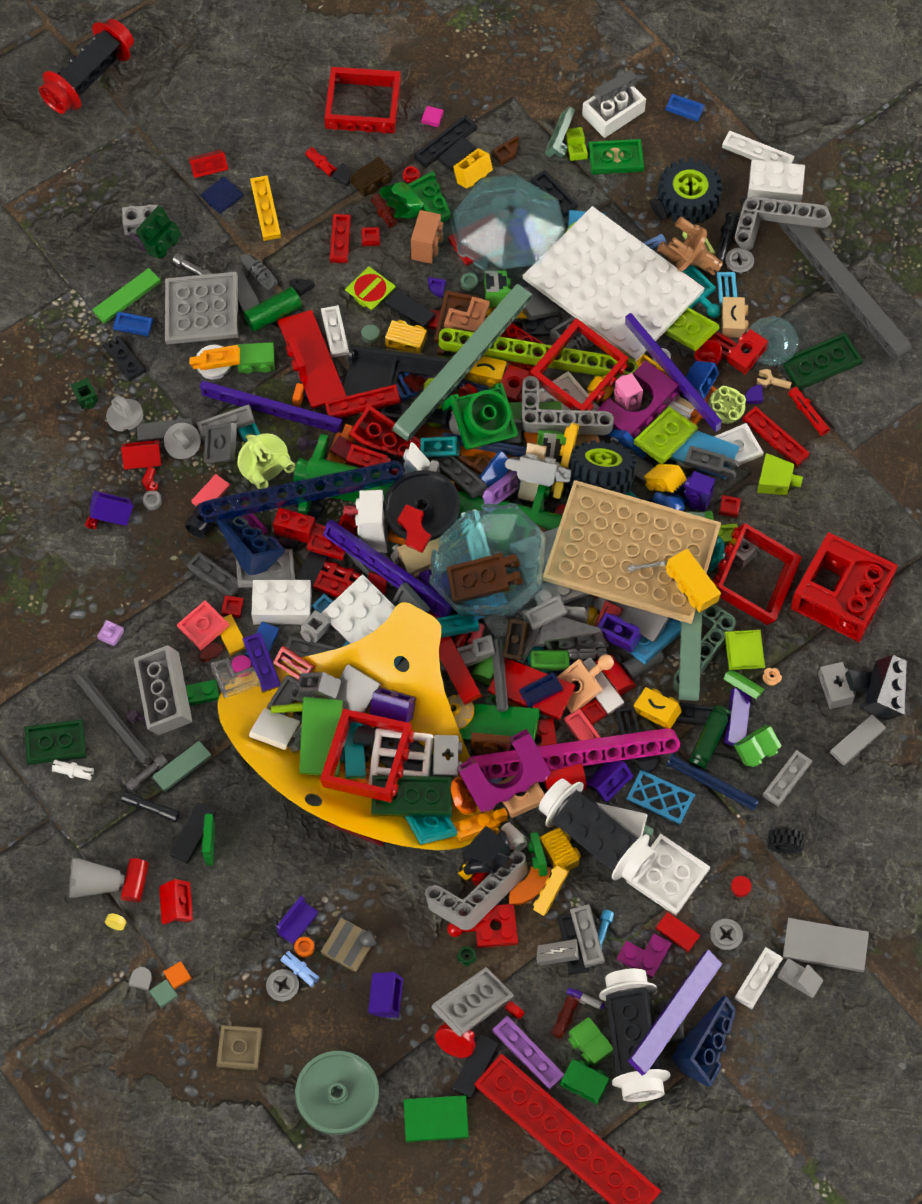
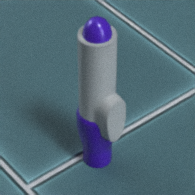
M570 987L567 990L566 994L571 995L575 998V1001L585 1005L587 1003L598 1009L605 1007L602 1001Z

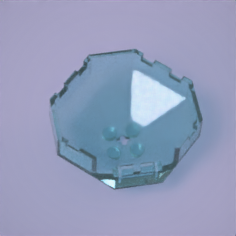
M516 174L482 178L453 211L452 229L458 254L464 258L465 256L471 258L473 263L482 269H487L488 261L503 270L524 266L532 267V265L538 264L546 252L565 234V225L558 199ZM508 206H512V208H515L513 213H510L509 210H506L508 209Z
M507 503V505L482 504L480 507L483 511H467L439 537L438 552L435 549L432 551L431 565L433 567L432 575H430V584L460 616H514L542 590L546 536L515 503ZM498 553H503L504 557L512 554L517 555L520 566L516 568L507 567V574L519 571L520 576L522 575L523 584L510 585V590L458 604L453 603L447 567Z

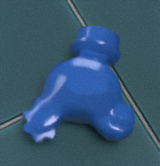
M656 492L653 495L654 502L659 505L680 511L685 509L684 503L686 501L679 494L667 496L662 492Z

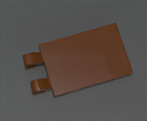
M445 291L434 342L439 343L440 331L447 328L444 327V322L449 308L467 312L472 297L479 299L481 297ZM449 337L443 338L444 341H451ZM439 344L437 355L445 356L446 350L441 349Z
M498 553L447 567L453 603L458 604L510 590V585L523 584L522 575L520 576L519 571L507 574V567L516 568L520 566L517 555L512 554L504 557L503 553Z

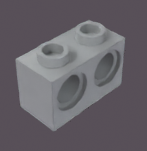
M148 204L146 206L122 207L125 235H137L135 230L158 205Z

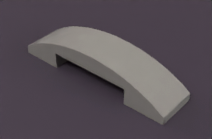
M492 635L475 639L473 644L457 648L466 667L477 664L495 654ZM439 658L440 672H447L441 659Z

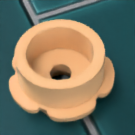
M767 668L764 670L762 678L767 685L775 686L781 681L782 676L777 668Z

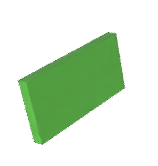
M303 697L299 774L321 776L342 713L343 700ZM340 759L334 777L339 776Z

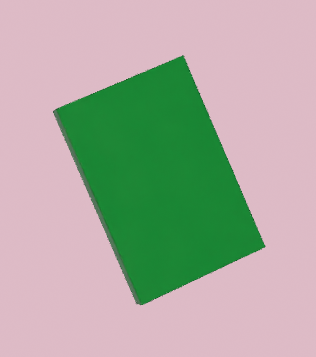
M641 139L588 142L591 175L644 172ZM611 148L620 149L618 152L620 162L616 163L614 161L615 154L610 150ZM607 152L611 153V154H612V158H610L609 156H607L606 153H607Z
M466 1095L403 1099L406 1142L469 1138Z

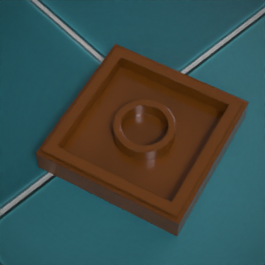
M472 732L471 754L484 755L511 751V741L509 739L511 736Z

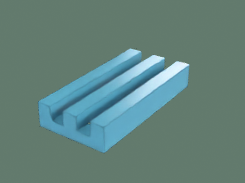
M717 272L719 306L722 305L723 299L721 277H724L725 296L730 297L728 277L731 276L733 297H737L735 272Z

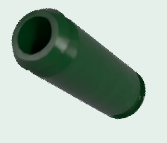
M719 705L713 707V711L710 712L691 753L692 758H689L691 765L700 769L707 767L706 764L710 762L728 722V716H730L728 709Z

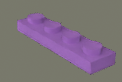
M510 471L484 491V508H494L520 488L521 480L517 476V471Z
M508 1016L492 1029V1032L549 1091L562 1080L564 1074Z

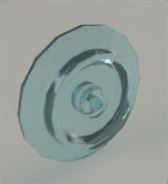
M761 318L749 328V330L752 329L768 341L767 350L757 360V362L763 365L775 366L783 364L791 359L797 350L798 336L796 330L789 322L782 318Z

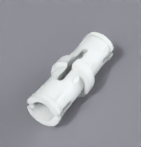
M54 760L53 764L55 765H52V772L66 774L70 778L79 777L91 781V775L94 773V768L79 766L75 762L70 764Z

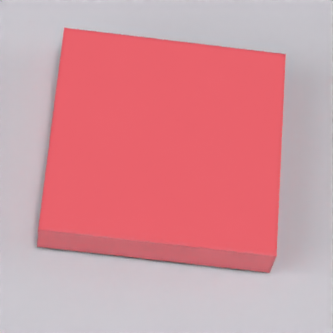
M206 600L177 624V627L200 651L230 626Z

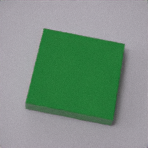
M212 814L204 815L202 854L206 866H213L216 827Z

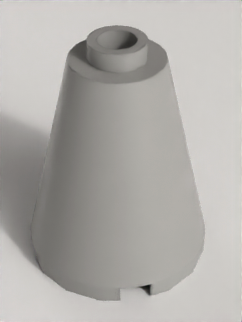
M72 857L69 898L119 891V887H123L124 875H120L119 870Z

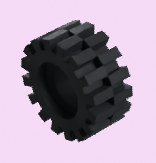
M775 827V829L771 828L768 831L767 849L771 850V852L783 853V855L802 853L804 834L797 829L792 830L789 827L788 829H785V827Z

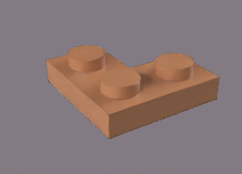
M472 297L467 312L449 308L444 327L475 332L485 321L490 301Z

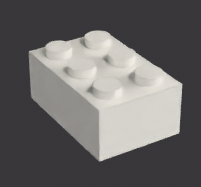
M634 86L601 103L593 96L583 103L582 116L606 138L645 112L646 98Z
M752 160L747 198L761 197L801 202L805 165Z
M383 490L360 491L359 498H356L358 515L355 516L358 536H360V540L377 552L387 553L388 523L384 514Z
M253 580V625H260L261 622L270 625H302L311 615V580Z

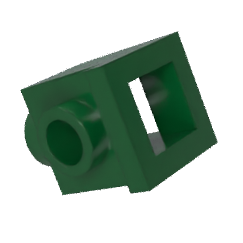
M88 377L71 384L73 394L81 409H91L98 402L97 394Z

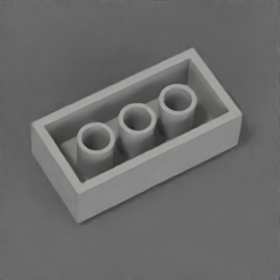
M167 645L134 658L147 729L157 735H161L192 723L179 652Z

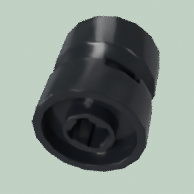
M199 503L194 509L193 515L189 517L184 526L192 535L204 539L211 530L210 526L215 524V515L218 513L209 505Z

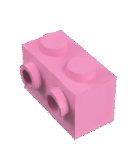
M632 373L622 375L616 380L613 398L616 404L630 412L641 409L643 389Z

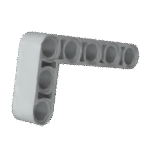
M749 197L743 204L735 233V240L739 248L749 251L755 244L761 220L825 228L831 224L832 217L828 208L824 205Z
M528 376L523 380L521 426L525 432L538 433L539 429L561 431L565 434L566 427H570L571 423L580 425L578 434L607 435L611 433L614 421L611 413L606 411L539 409V380L533 376ZM546 420H551L552 422H551V423H546L545 421H546ZM588 421V422H590V423H589V424H584V423H582V422Z
M520 851L512 852L509 856L513 859L512 866L508 870L500 867L496 873H490L464 900L440 886L433 885L428 887L425 891V896L429 909L460 929H472L527 875L528 865L525 854Z

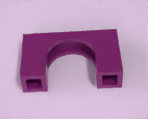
M646 360L633 374L639 385L652 395L653 400L651 404L642 411L630 412L608 398L596 410L611 413L614 418L613 429L628 431L633 439L639 436L659 414L665 411L680 396L679 384Z
M527 729L509 738L520 759L519 772L511 781L503 784L489 781L483 775L475 758L457 766L461 777L481 812L492 810L499 802L510 800L519 791H527L531 787L530 785L545 781L551 774Z

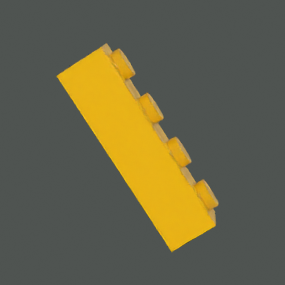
M561 865L553 867L551 877L547 878L545 888L541 889L539 899H536L533 904L534 911L543 916L547 915L570 872L568 869Z

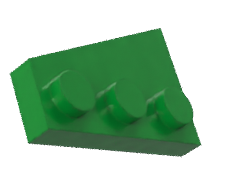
M434 171L407 184L424 203L422 211L441 214V222L450 219L451 213L445 198L441 194V188L436 181Z

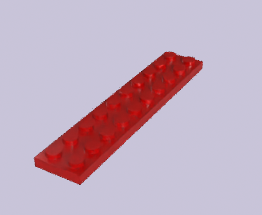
M502 1053L474 1083L481 1093L609 1204H652L661 1193L659 1188Z

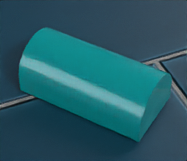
M457 436L421 438L420 451L426 457L459 456L460 441Z

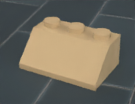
M452 529L442 537L429 541L423 553L409 548L405 544L397 547L400 568L419 580V573L429 569L440 552L454 538Z

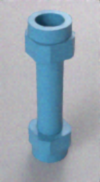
M603 910L600 917L601 924L598 930V937L601 946L608 926L613 921L614 913L610 910Z

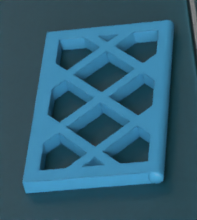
M640 770L626 800L680 825L696 795ZM642 776L652 779L653 783L643 786L641 782ZM663 784L670 787L672 791L661 794L658 785ZM655 786L658 796L648 799L644 789ZM641 791L644 800L639 801L633 798V794ZM683 793L689 796L686 802L680 803L677 794ZM674 795L677 805L666 807L663 798ZM660 799L663 809L659 810L650 806V802ZM679 808L681 815L678 819L669 815L668 811Z

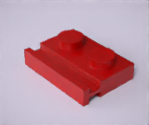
M316 523L309 539L307 550L343 561L346 551L324 537L323 534L326 526Z

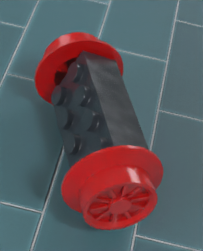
M110 18L105 23L95 22L92 25L94 34L92 42L89 45L86 44L77 57H72L66 68H61L58 74L52 71H45L43 73L44 83L39 87V93L50 108L60 114H64L69 108L72 110L80 109L81 100L79 97L117 59L120 61H128L130 59L129 49L134 45V39L129 30L119 21Z

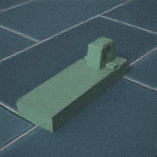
M570 106L560 114L544 153L548 157L555 154L562 158L566 154L568 147L562 141L575 112V109Z

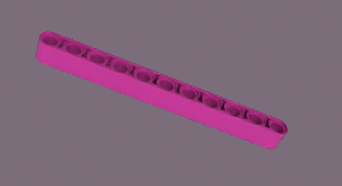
M665 728L540 746L537 748L551 771L578 764L586 766L674 753L680 748V741L673 729ZM516 750L477 755L467 759L468 761L475 758L483 775L488 780L516 776L520 769V759Z

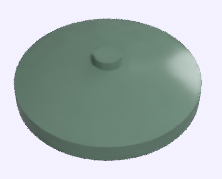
M330 1051L316 1056L302 1069L296 1083L295 1098L301 1116L311 1127L329 1135H344L358 1130L373 1116L379 1100V1085L373 1069L364 1059L346 1051Z

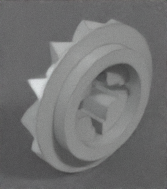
M734 248L727 253L725 263L727 268L733 272H739L740 274L743 272L748 273L753 268L754 257L747 249ZM738 257H740L742 261L741 265H739L737 262Z
M731 919L718 920L713 924L710 931V939L714 946L721 950L731 951L739 946L743 938L740 925ZM721 931H724L725 933L731 931V940L728 938L721 940L723 935Z
M285 969L273 972L266 982L268 995L274 1000L281 1002L291 1000L297 994L299 988V981L296 975ZM287 981L286 986L288 987V989L283 988L282 991L279 992V986L277 985V983L282 984L283 982Z

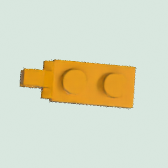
M238 345L203 350L200 356L190 357V365L193 369L200 370L239 365L240 348Z
M502 808L495 812L494 810L485 811L454 822L459 842L475 838L485 826L495 831L501 823L508 821V813L505 808Z

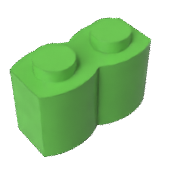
M764 725L736 742L734 747L744 765L755 767L762 763L761 759L765 756L771 757L778 753L777 749L781 747V744L772 727Z
M589 1017L569 1031L570 1038L568 1041L574 1049L579 1048L583 1053L581 1054L582 1059L588 1065L591 1064L593 1067H596L614 1053L612 1045Z

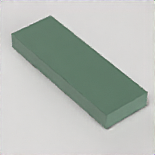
M198 741L152 777L160 788L166 792L212 756L202 743Z

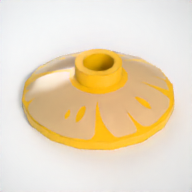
M452 695L447 699L451 711L456 708L452 714L458 729L461 730L472 721L475 708L472 702L464 705L459 695Z

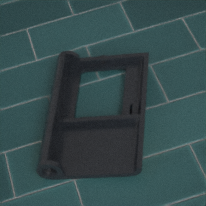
M351 344L348 353L349 367L343 388L346 396L395 385L400 373L436 377L452 357ZM454 390L447 396L446 399H448L451 395L454 394ZM394 404L376 410L386 417L399 419L411 405ZM442 408L436 409L426 423L446 425L450 411H443Z

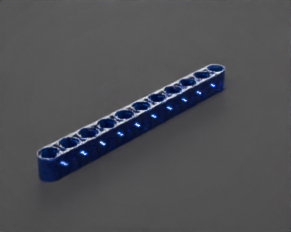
M391 461L206 500L199 505V513L204 521L214 522L393 484L404 476L403 467L399 462ZM392 469L400 471L397 475L390 474ZM374 473L381 474L378 479H373L371 476ZM355 477H361L362 481L359 483L353 482V479ZM336 481L344 482L340 487L334 486ZM322 484L325 486L322 491L316 490L318 485ZM301 488L306 489V493L303 495L297 494V491ZM282 492L288 494L287 497L284 499L278 498L279 494ZM262 497H269V500L267 502H260V499ZM243 501H250V504L248 506H241V503ZM226 504L232 505L228 511L222 510ZM207 508L213 509L209 515L204 514Z

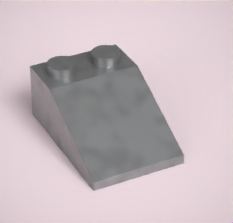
M560 617L542 626L543 641L549 650H569L570 648L580 650V648L598 649V647H609V643L601 628L564 617Z

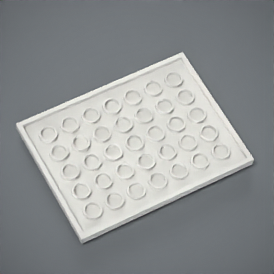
M593 206L523 275V279L635 361L647 350L625 325V316L632 313L656 342L704 292L703 286L685 273L678 271V268Z

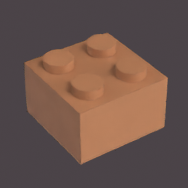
M419 211L411 237L412 260L433 264L434 257H438V243H442L444 232H442L443 222H441V214Z

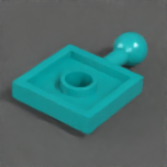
M689 265L682 272L704 287V292L689 308H693L700 302L707 309L709 317H719L721 307L718 304H712L706 298L715 291L716 287L694 266Z

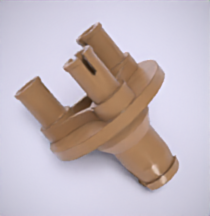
M682 216L679 217L675 227L687 233L688 237L684 243L674 237L672 239L673 242L670 241L669 245L662 241L656 251L667 257L678 268V271L682 272L690 265L698 266L711 275H715L714 271L718 272L723 262L707 251L704 244L707 230L696 224L693 225Z

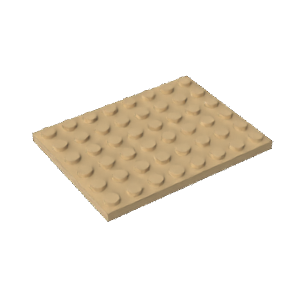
M574 480L542 580L692 624L696 608L690 605L688 597L679 590L674 578L667 574L666 565L636 569L634 572L628 571V566L631 564L637 566L660 561L668 562V559L688 549L705 573H707L721 522Z

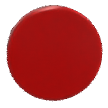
M445 1022L444 1025L438 1028L435 1034L438 1046L454 1057L467 1058L471 1056L475 1049V1034L471 1030L459 1037Z

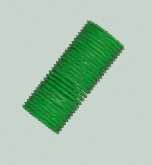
M290 287L244 311V317L250 329L256 332L300 309L302 304L296 291Z

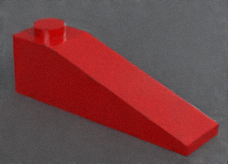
M370 405L367 406L348 434L365 446L404 457L405 450L409 449L411 443H414L419 450L421 440L415 436L406 441L392 430L395 422Z

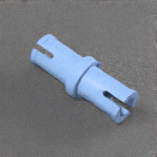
M290 951L286 952L287 956L283 955L281 962L287 965L296 977L299 976L310 987H313L314 982L317 983L320 977L312 972L304 961L298 960Z

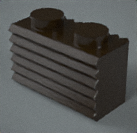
M379 156L351 174V184L364 197L375 193L377 188L387 185L392 179L391 168Z
M509 618L502 657L524 660L525 645L528 640L526 637H528L527 633H529L528 629H530L529 622Z

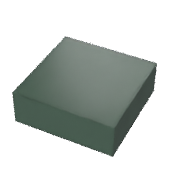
M167 979L149 991L161 1009L178 998L177 993Z

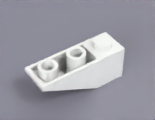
M411 443L409 449L405 450L403 458L405 460V475L414 471L429 470L431 462L414 443Z

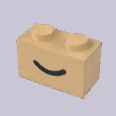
M723 297L721 334L728 338H740L745 331H748V320H745V316H748V305H745V298Z

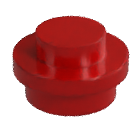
M414 166L405 168L402 173L403 180L411 183L419 179V170Z

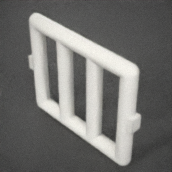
M381 728L375 730L369 775L370 785H372V775L389 776L391 768L379 767L380 756L395 757L397 749L381 748L382 737L401 738L402 733ZM415 732L414 740L425 741L424 752L410 751L408 759L423 760L422 772L404 770L403 776H430L434 737L432 734Z

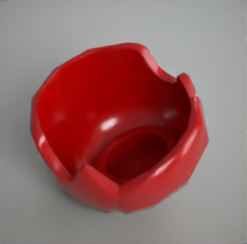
M707 340L695 351V361L712 362L717 366L722 360V346L717 341Z

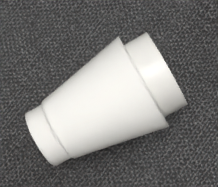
M510 822L501 827V830L507 834L511 850L522 851L527 846L526 836Z

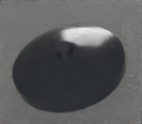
M429 470L414 471L400 477L389 488L384 500V514L387 523L403 539H407V531L398 523L397 519L406 504L423 511L422 527L427 533L431 534L432 538L430 541L442 537L452 529L458 520L461 508L459 494L455 485L444 475Z

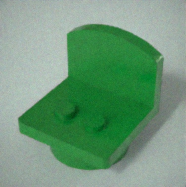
M503 383L495 384L489 390L459 397L458 394L451 395L441 404L443 411L453 410L466 450L513 439L518 435Z

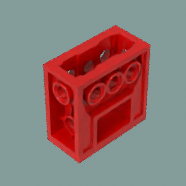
M828 532L794 593L790 609L860 643L893 581L898 565ZM822 567L841 576L833 591L814 583Z

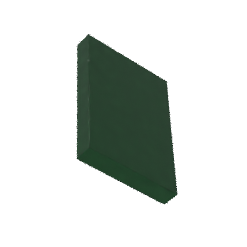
M83 719L24 726L27 765L54 762V760L65 761L87 758Z

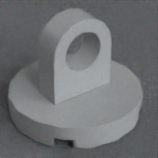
M117 395L111 401L112 405L107 410L106 418L112 429L117 431H123V429L131 430L140 424L143 419V410L136 400L124 399Z
M176 423L165 433L164 447L168 454L175 459L188 460L194 457L200 449V434L191 424Z

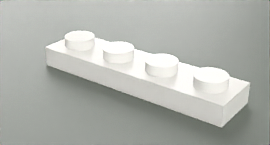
M732 131L728 132L722 144V148L751 160L790 164L794 160L793 155Z

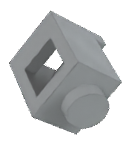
M742 538L733 562L743 569L757 554L758 547Z
M315 610L301 625L300 633L303 639L307 642L313 641L316 643L325 633L329 632L331 620Z

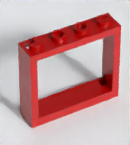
M331 67L324 118L325 129L382 132L385 134L395 133L401 72ZM335 83L393 87L390 118L331 114Z
M575 318L533 367L529 376L536 377L541 388L570 410L592 411L595 401H600L606 393L604 392L608 386L611 388L615 384L617 375L625 372V369L628 367L629 357L579 319ZM578 332L618 361L582 404L542 374Z
M744 523L738 528L735 527L732 531V540L724 550L726 554L719 562L717 567L719 571L713 577L712 582L720 591L721 599L765 625H769L776 621L802 556ZM742 538L785 563L766 610L723 586Z
M343 708L320 777L322 787L391 803L393 796L398 792V779L402 778L404 773V767H402L404 760L407 761L409 757V744L414 741L415 731L412 729V724ZM351 722L402 733L385 788L334 777Z

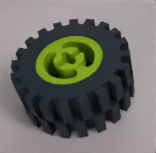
M683 158L679 159V164L675 161L672 162L670 168L667 166L664 169V173L661 174L658 200L663 202L667 218L672 216V221L676 222L682 216L693 225L696 224L697 220L703 223L705 222V217L709 220L712 217V213L715 214L719 206L722 190L720 175L717 176L718 171L715 168L711 170V164L708 162L706 165H703V160L698 159V162H693L694 158H689L688 162H685ZM688 182H691V196H689Z
M595 440L590 441V444L582 442V445L578 444L572 449L569 469L572 470L570 485L572 486L574 480L626 495V492L629 493L631 488H633L637 459H635V455L631 454L629 449L624 450V446H615L613 442H610V444L601 440L600 443H596Z

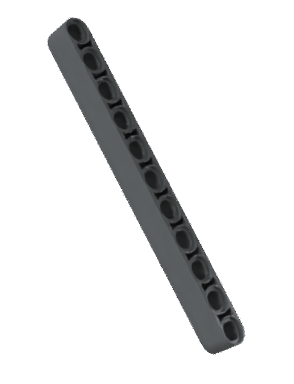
M778 222L781 229L892 359L896 360L911 351L912 347L908 339L811 226Z

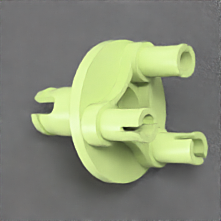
M268 433L257 436L249 434L245 436L248 441L246 443L241 442L242 448L237 460L239 471L252 484H255L258 490H266L268 481L276 477L283 469L287 473H292L295 470L294 466L296 465L291 461L285 443L278 436Z

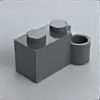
M324 672L301 673L298 684L291 691V698L303 703V697L336 699L340 691L341 680Z

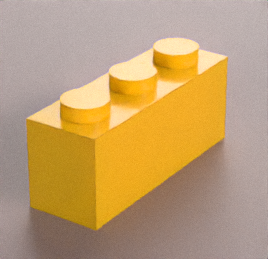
M688 549L668 559L666 565L667 574L674 578L679 590L686 594L690 605L696 608L699 613L719 601L720 591Z

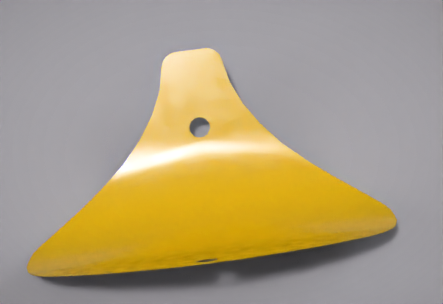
M402 602L395 607L386 622L373 633L359 641L335 650L302 657L316 666L311 673L324 672L339 679L347 664H350L382 684L380 687L416 697L413 719L408 722L412 724L413 731L432 734L433 737L435 735L459 736L458 742H462V753L458 754V761H461L463 764L470 758L444 690L439 662L441 626L435 617L410 603ZM398 656L405 657L410 665L408 671H398L394 666V659ZM291 659V660H293L294 662H296L297 664H299L300 666H302L303 668H305L306 670L308 669L307 667H305L304 665H302L301 663H299V662L296 661L295 659ZM281 661L282 663H284L285 665H287L288 667H290L291 669H293L301 675V671H299L286 661ZM273 663L280 683L283 682L287 675L296 679ZM251 669L246 675L235 676L222 689L218 700V714L223 729L245 761L263 779L302 809L341 828L400 846L427 850H451L465 847L475 839L472 838L460 843L457 836L420 845L404 816H372V798L324 788L320 781V775L299 774L300 749L292 752L288 747L284 750L249 737L251 729L263 709H267V705L278 688L262 693L254 669ZM371 704L368 707L366 714L370 713ZM287 712L285 716L294 719L293 712ZM418 741L425 747V741ZM364 746L365 762L371 765L372 754L370 749L372 747ZM445 753L446 760H450L449 754ZM379 761V767L387 768ZM339 770L338 777L345 779V773ZM308 794L318 795L322 799V804L311 806L305 801V797ZM477 806L476 812L465 815L457 808L452 810V817L449 818L454 823L483 812Z

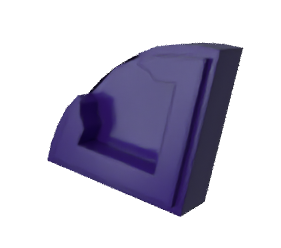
M428 277L430 291L435 296L443 298L446 280Z
M762 384L753 386L747 391L745 404L763 403Z

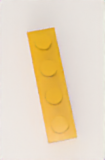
M268 175L250 178L263 241L281 238Z
M571 423L570 427H566L564 437L567 438L566 444H562L560 456H562L560 466L568 469L572 449L575 446L580 426L575 423ZM556 481L552 484L551 492H553L554 498H562L566 482Z

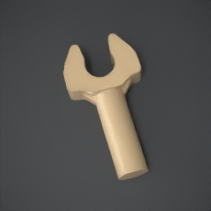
M764 369L759 371V376L767 378L766 380L757 378L756 383L758 385L762 384V388L766 389L772 384L790 389L792 382L773 377L771 370Z

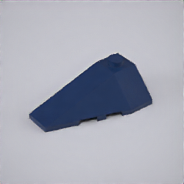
M229 511L215 515V520L239 565L249 576L266 572L285 553V549L274 537L263 535L261 529L252 528L248 525L247 520L234 512Z
M723 996L680 1042L671 1058L682 1073L708 1087H711L720 1071L721 1063H719L721 1053L726 1050V1045H724L726 1034L731 1031L736 1013L735 1007L727 996Z

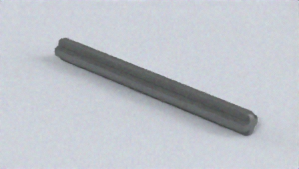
M85 673L79 674L76 678L79 686L142 763L147 762L151 757L149 752Z

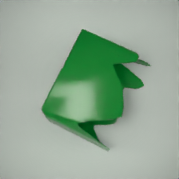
M405 182L383 187L379 191L381 197L388 200L386 205L396 209L395 218H416L424 205Z

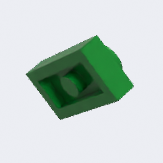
M216 679L185 685L189 706L219 700Z
M538 832L530 833V842H527L529 853L534 855L532 858L534 870L538 869L539 877L546 876L547 863Z

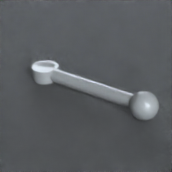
M667 561L637 566L631 564L628 566V571L634 572L636 569L667 565Z

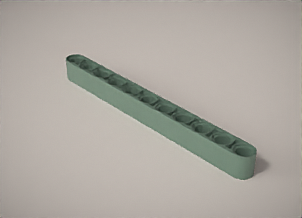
M519 284L515 285L398 419L392 430L404 440L409 441L527 306L533 295Z
M685 511L687 513L705 518L704 512ZM697 609L692 624L681 621L679 700L699 701L702 611L699 613Z

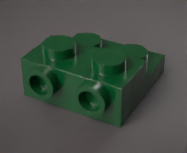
M157 206L135 230L148 254L158 259L165 257L167 250L171 246L176 245L179 241L178 238L182 235L176 223L168 218L165 210L160 206Z

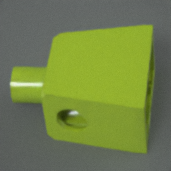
M766 453L757 493L787 495L790 485L801 488L803 476L792 474L794 469L793 463Z

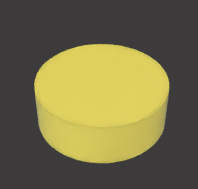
M111 913L107 915L105 923L115 930H123L126 920L118 914Z

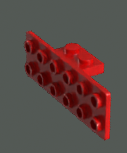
M308 310L279 319L278 325L287 345L285 347L287 355L293 360L291 361L294 372L297 371L311 408L323 406L325 401L346 397L313 311Z

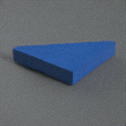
M612 429L611 433L605 435L619 440L618 443L629 450L632 449L642 459L647 455L642 449L633 444L634 439L628 431Z

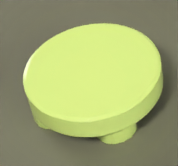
M721 386L712 393L708 405L722 420L721 423L730 424L739 420L743 415L746 398L734 388Z

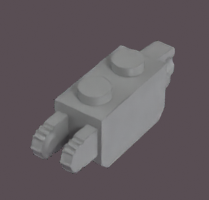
M526 453V455L520 458L511 457L505 462V467L517 471V476L522 481L551 486L556 481H571L572 470L560 466V462H556L555 458L545 457L541 459L537 458L538 455Z

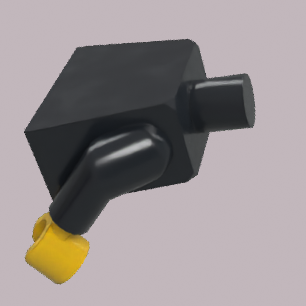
M485 826L462 852L468 865L463 864V870L458 872V874L464 880H468L473 873L488 872L494 874L500 867L508 870L512 866L513 859L509 857L511 852L508 848L510 842L505 831L496 828V831L493 832L488 826Z

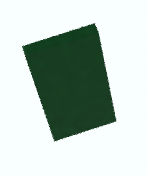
M845 332L781 359L780 363L794 386L798 387L800 391L859 366L863 363V360Z
M372 775V785L385 788L389 776ZM402 776V778L398 779V792L393 796L391 803L372 799V816L452 817V777Z

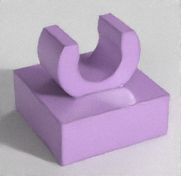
M106 620L97 637L101 641L116 646L124 632V628Z

